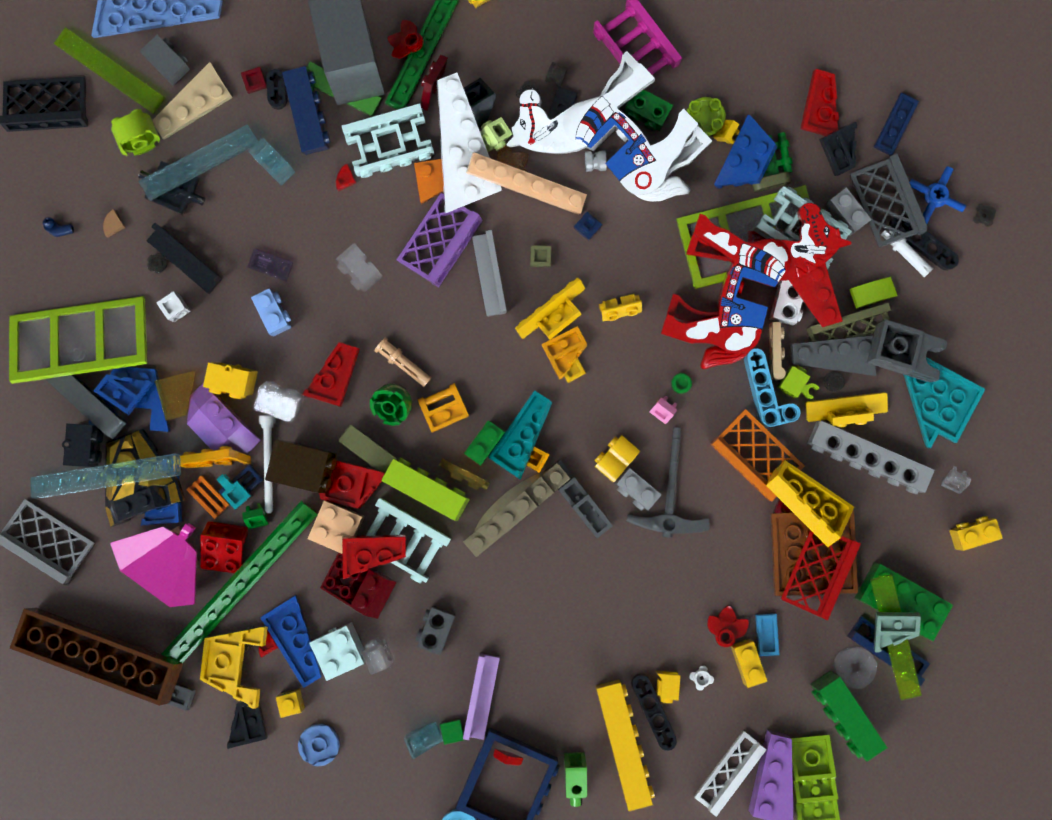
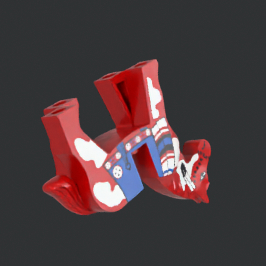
M807 203L798 209V218L802 226L799 230V240L797 242L768 238L748 243L730 231L714 225L706 215L699 214L686 255L731 263L721 286L717 311L706 312L694 309L685 303L679 295L673 294L661 334L691 344L709 343L716 345L704 351L700 363L702 369L735 363L743 359L759 342L768 309L766 306L736 297L737 293L741 294L744 282L741 281L742 278L775 287L779 281L798 278L813 271L827 262L839 248L848 246L852 242L842 239L839 229L828 225L822 216L820 208L813 203ZM674 317H676V318H678V319H680V320H682V321H684V322H680V321L676 320Z

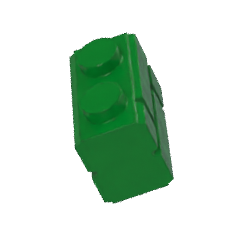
M488 420L464 454L481 466L505 432Z

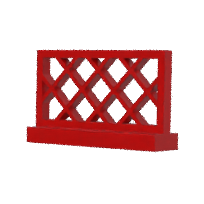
M810 530L781 596V600L828 620L861 543L841 536L839 540L846 542L843 551L835 554L832 545H830L832 555L821 559L816 547L824 545V543L815 545L812 538L814 533ZM811 541L813 546L808 548V545ZM814 548L819 560L807 564L804 557L805 552ZM841 554L840 559L838 561L836 556ZM834 557L837 564L835 570L826 572L822 561ZM803 559L805 565L799 567ZM820 562L824 574L813 578L808 566ZM806 567L810 579L799 583L796 573L798 570ZM831 573H833V575H832V577H831V580H830L829 577H828V575L831 574ZM826 576L828 581L827 589L818 592L814 580ZM795 579L797 584L791 586L793 580ZM812 581L816 593L804 597L800 585ZM798 586L802 598L795 601L787 598L789 589ZM825 592L823 598L821 599L820 594ZM815 595L818 596L820 605L817 611L809 608L806 602L807 598ZM803 600L804 603H805V606L802 605V604H800V603H798V602Z

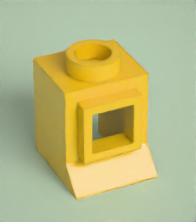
M656 671L660 679L657 678L656 693L661 698V702L673 703V700L679 701L680 675H678V672Z

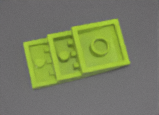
M830 735L791 738L793 796L797 820H840L835 781L836 771Z

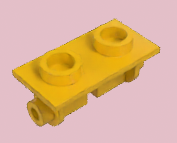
M631 294L620 297L621 304L617 303L616 298L602 301V304H599L600 312H602V321H614L620 317L635 316L641 313L642 301L639 295Z

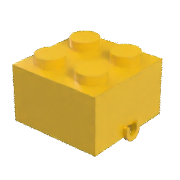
M208 362L203 387L209 388L210 393L226 394L227 392L229 397L246 398L248 395H253L258 371L243 368L239 364L234 366L221 362Z

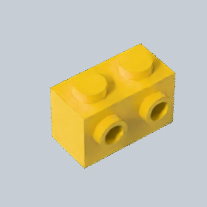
M988 516L976 518V522L970 524L969 522L959 523L956 525L957 528L949 530L955 549L961 551L1003 539L997 519L988 518Z

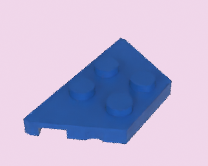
M747 115L714 183L716 188L734 185L735 187L744 184H759L777 149L775 142L751 115Z

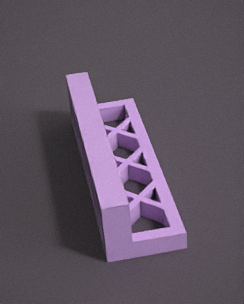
M479 654L463 736L464 740H469L470 737L484 740L500 659L498 656Z

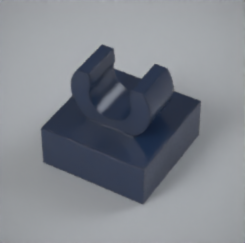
M586 212L575 224L574 229L589 241L601 228L602 224L590 213Z

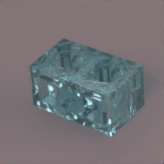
M264 138L248 151L281 186L295 173L292 166Z

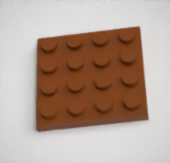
M853 510L842 536L855 541ZM770 513L774 596H782L810 532V529L794 513ZM813 534L812 538L814 540L815 545L823 543L815 534ZM838 539L832 544L835 554L843 551L846 542ZM811 541L808 545V548L813 546ZM825 544L816 547L821 559L832 555L830 547H827ZM814 548L805 552L804 557L807 564L819 560ZM841 554L836 556L838 561L840 559ZM834 557L822 561L826 572L835 570L837 564ZM856 557L840 594L858 593ZM803 559L799 567L805 565ZM820 562L808 566L813 578L824 574ZM806 567L797 571L796 577L799 583L810 579ZM831 573V574L828 575V577H829L830 580H831V577H832L833 573ZM826 576L814 580L818 592L827 589L828 581ZM795 579L793 580L791 586L797 584ZM812 581L800 585L804 595L816 593ZM798 586L789 589L787 596L801 595Z

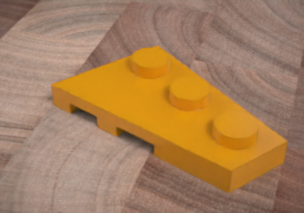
M229 446L219 447V450L215 451L213 449H203L201 453L184 452L182 456L175 457V465L184 468L212 467L213 463L230 466L232 461L241 462L243 465L251 464V456L232 450V447Z

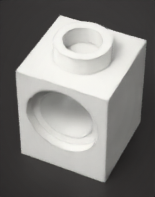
M174 291L157 302L166 318L172 322H176L191 312L181 295Z

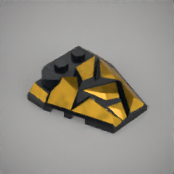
M144 429L106 442L105 509L111 527L128 522L132 517L151 510L169 507L185 501L179 479L173 476L167 468L169 465L158 455V449Z

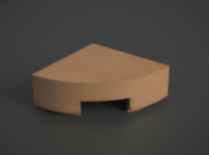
M114 209L106 215L103 223L104 234L107 238L126 228Z

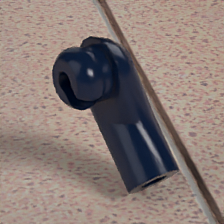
M46 217L42 222L44 229L54 237L74 233L71 223L61 226L51 217Z

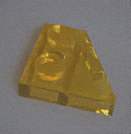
M194 371L155 381L166 421L186 416L195 377Z
M442 459L439 466L452 473L450 477L460 482L465 479L469 481L467 485L476 490L479 487L487 490L490 482L445 459Z

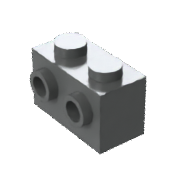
M156 35L140 52L174 86L190 70L186 65L188 60L180 52L176 54L172 50L174 46L166 37L162 40Z

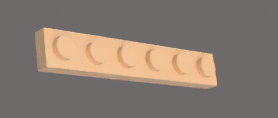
M475 152L471 155L466 171L467 174L578 215L582 212L587 194Z

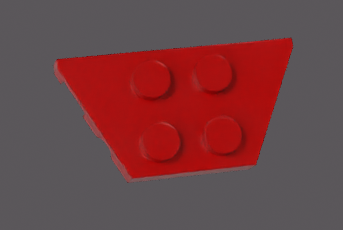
M337 460L336 467L331 474V487L327 490V493H319L320 499L360 509L380 485L386 472Z

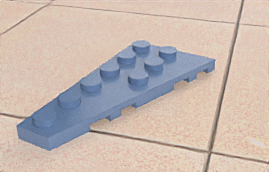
M98 0L91 36L98 38L220 18L223 0Z

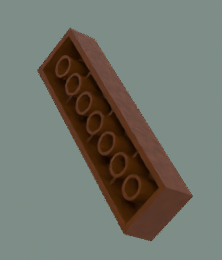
M39 608L23 609L10 645L12 650L158 706L170 703L183 663Z

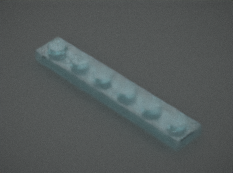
M247 124L138 182L151 201L258 145V140Z

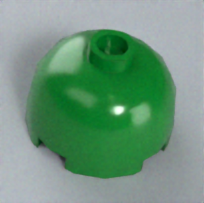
M394 383L385 384L374 392L370 399V409L374 416L377 414L379 418L384 420L382 423L391 426L400 425L406 420L412 409V399L404 387Z

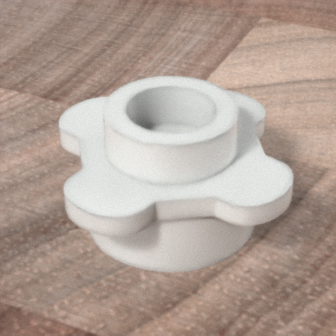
M700 666L699 670L691 672L689 675L690 680L695 682L697 690H703L704 687L714 682V677L709 675L706 666Z

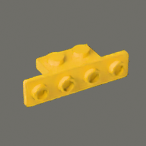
M576 278L574 281L569 282L564 289L554 294L549 301L538 307L529 317L523 319L515 327L519 336L524 339L539 327L548 339L551 340L581 316V312L571 300L585 290L582 281Z
M880 392L807 401L805 403L806 420L808 422L828 420L835 427H845L851 423L864 425L867 424V421H874V414L888 412L887 393Z

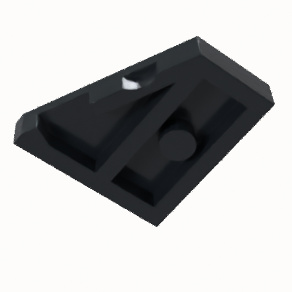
M852 122L819 139L834 176H839L856 166V141H854L855 129L857 128L856 122Z
M243 701L238 702L231 725L230 738L227 742V749L268 738L260 702L256 709L248 707V704Z

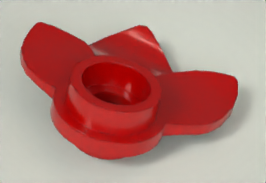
M402 20L401 32L387 37L390 45L394 48L391 56L399 59L407 56L410 52L420 50L424 42L423 37L417 33V26L408 20Z
M730 606L723 608L718 617L709 616L707 621L709 631L715 635L716 642L722 647L732 646L736 638L745 635L749 625L748 619H736L735 612ZM724 633H728L729 638L727 640H722V635Z

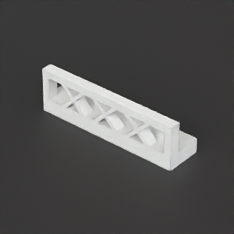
M743 730L696 792L694 798L717 817L767 749ZM744 738H747L753 745L749 751L741 752L740 743ZM732 756H738L739 764L737 767L728 768V759ZM726 772L727 780L725 783L716 785V775ZM714 789V797L710 803L701 797L705 790Z

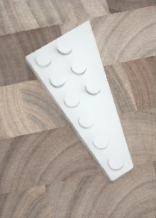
M458 73L437 80L445 213L502 191L500 185L466 173L472 153L475 152L485 157H490Z

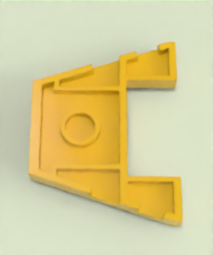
M264 626L205 638L200 680L221 692L224 691L232 695L238 701H243L252 709L258 708L260 689L240 685L245 644L265 646L268 627Z

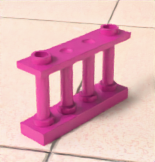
M626 0V10L606 25L602 26L598 20L594 22L593 33L598 41H603L619 64H621L623 55L620 49L641 33H646L650 38V42L631 55L636 61L640 60L654 48L659 49L662 53V58L647 68L651 75L666 64L671 65L674 69L681 63L682 57L638 0ZM629 17H634L638 22V26L614 42L608 33Z

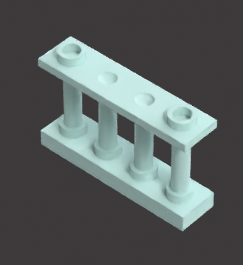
M379 498L375 506L379 507V513L366 536H375L385 517H388L390 514L397 518V523L390 535H399L407 524L415 528L413 530L415 533L406 547V557L391 563L412 574L410 578L418 583L424 581L426 583L429 577L424 575L433 557L439 547L442 548L443 545L447 547L452 538L383 498ZM426 534L433 538L431 540L432 544L418 569L415 570L406 563L421 537H424Z

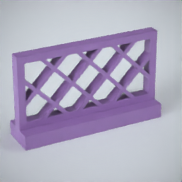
M440 193L397 258L399 263L430 281L438 288L483 221L479 214L468 210L464 206L448 213H440L439 205L443 200L445 201L444 194ZM464 212L468 215L463 222L456 223L455 213ZM452 215L453 224L442 226L441 217ZM438 218L439 227L429 230L427 224L429 220ZM454 228V237L445 240L443 230ZM440 231L442 241L431 243L430 233ZM427 235L428 244L417 247L416 240L418 237ZM443 245L444 252L442 255L434 257L432 247ZM429 248L431 258L420 260L418 250ZM415 251L417 261L408 263L404 260L408 253ZM432 262L433 269L429 275L422 272L421 264Z

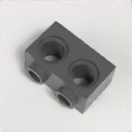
M432 606L431 610L427 609L422 620L426 624L424 629H419L415 639L419 641L417 647L441 655L456 614L436 606ZM434 615H441L444 618V623L436 625L433 622ZM433 634L437 642L435 644H428L425 639L426 635Z

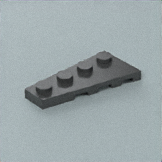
M873 335L790 344L792 364L876 376L875 365L867 363Z

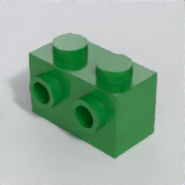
M642 90L629 100L624 113L633 121L637 122L639 120L643 122L646 128L652 131H660L673 105L646 90Z

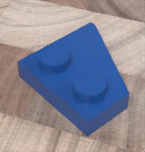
M106 374L94 389V392L127 415H130L153 383L149 380L143 381Z

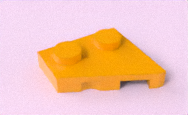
M578 326L541 344L559 380L564 377L587 347V342Z

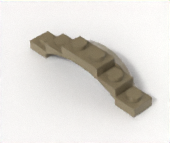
M556 463L548 471L538 473L522 481L501 496L486 511L478 522L474 533L463 541L475 557L479 556L571 478Z

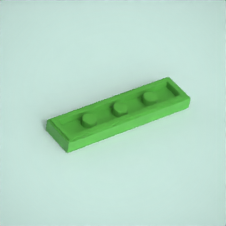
M309 62L307 68L314 72L316 78L314 88L334 97L324 69ZM376 96L346 104L373 117L382 99Z

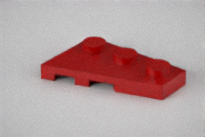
M826 262L803 276L789 280L822 327L843 322Z
M339 342L325 361L323 368L314 376L313 382L308 389H305L302 395L342 407L360 349Z

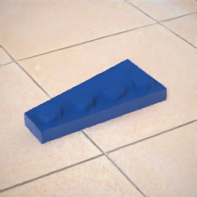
M295 595L260 618L264 625L268 627L267 630L302 687L305 688L321 678L322 673L310 646L311 638L298 597Z

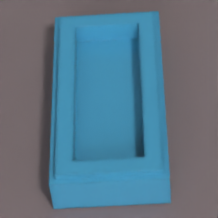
M755 614L758 655H780L777 614Z

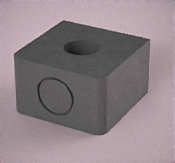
M308 0L324 73L337 105L385 95L362 1Z

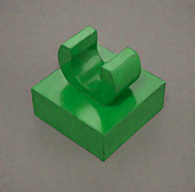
M257 503V509L252 510L250 506H247L246 512L242 513L243 521L248 529L269 525L268 517L260 503Z

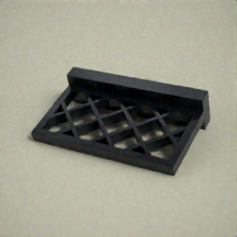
M85 77L3 81L1 126L7 132L88 127ZM80 83V89L75 94L68 90L73 84ZM53 85H59L62 88L55 95L48 91ZM33 86H39L41 90L35 96L28 93ZM19 87L21 91L12 98L9 95L10 88ZM66 91L71 97L63 104L58 98ZM44 93H47L51 98L42 105L38 99ZM27 94L31 99L24 106L20 105L17 101ZM77 100L80 103V110L71 111L68 109ZM55 101L61 105L56 112L48 110ZM35 102L41 107L36 113H29L27 111ZM14 104L21 108L16 114L9 115V109Z

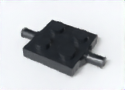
M163 161L160 162L158 169L153 175L143 170L140 171L141 174H139L138 178L149 182V187L144 197L149 201L181 215H184L191 201L201 206L205 202V197L195 194L200 178Z

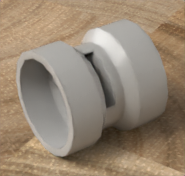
M605 150L594 154L591 151H585L586 172H592L594 169L606 171Z

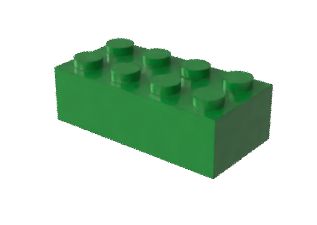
M875 562L854 597L878 612L920 613L919 635L931 641L935 640L953 607V604L882 564Z
M829 671L810 684L814 689L811 691L812 695L825 706L823 708L824 713L837 724L834 726L836 731L848 741L846 743L848 749L858 759L861 757L868 762L888 748L840 676Z

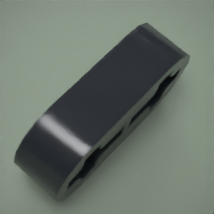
M273 69L268 72L266 77L267 99L272 108L280 110L287 104V90L282 71ZM276 75H278V77L281 79L278 80V87H276L274 81H272V79H275ZM276 92L282 98V100H279V104L272 100L276 99Z

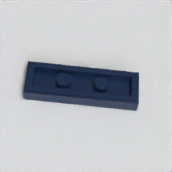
M902 92L899 94L873 146L874 148L890 156L893 155L919 103L918 100Z

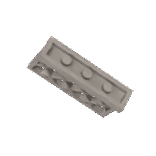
M24 499L0 533V545L67 586L72 580V575L95 544L26 499ZM29 506L33 509L34 518L23 520L22 512ZM48 518L51 521L52 529L41 531L39 520ZM35 521L37 532L26 534L24 523ZM20 524L22 535L13 537L8 533L13 525ZM67 530L69 540L58 542L56 531ZM52 532L54 543L43 545L41 534ZM38 535L39 546L29 547L26 537ZM82 540L87 543L82 552L75 553L74 541ZM70 543L71 554L60 556L58 545ZM55 546L57 557L46 558L44 548ZM72 557L73 566L69 571L62 568L61 559Z

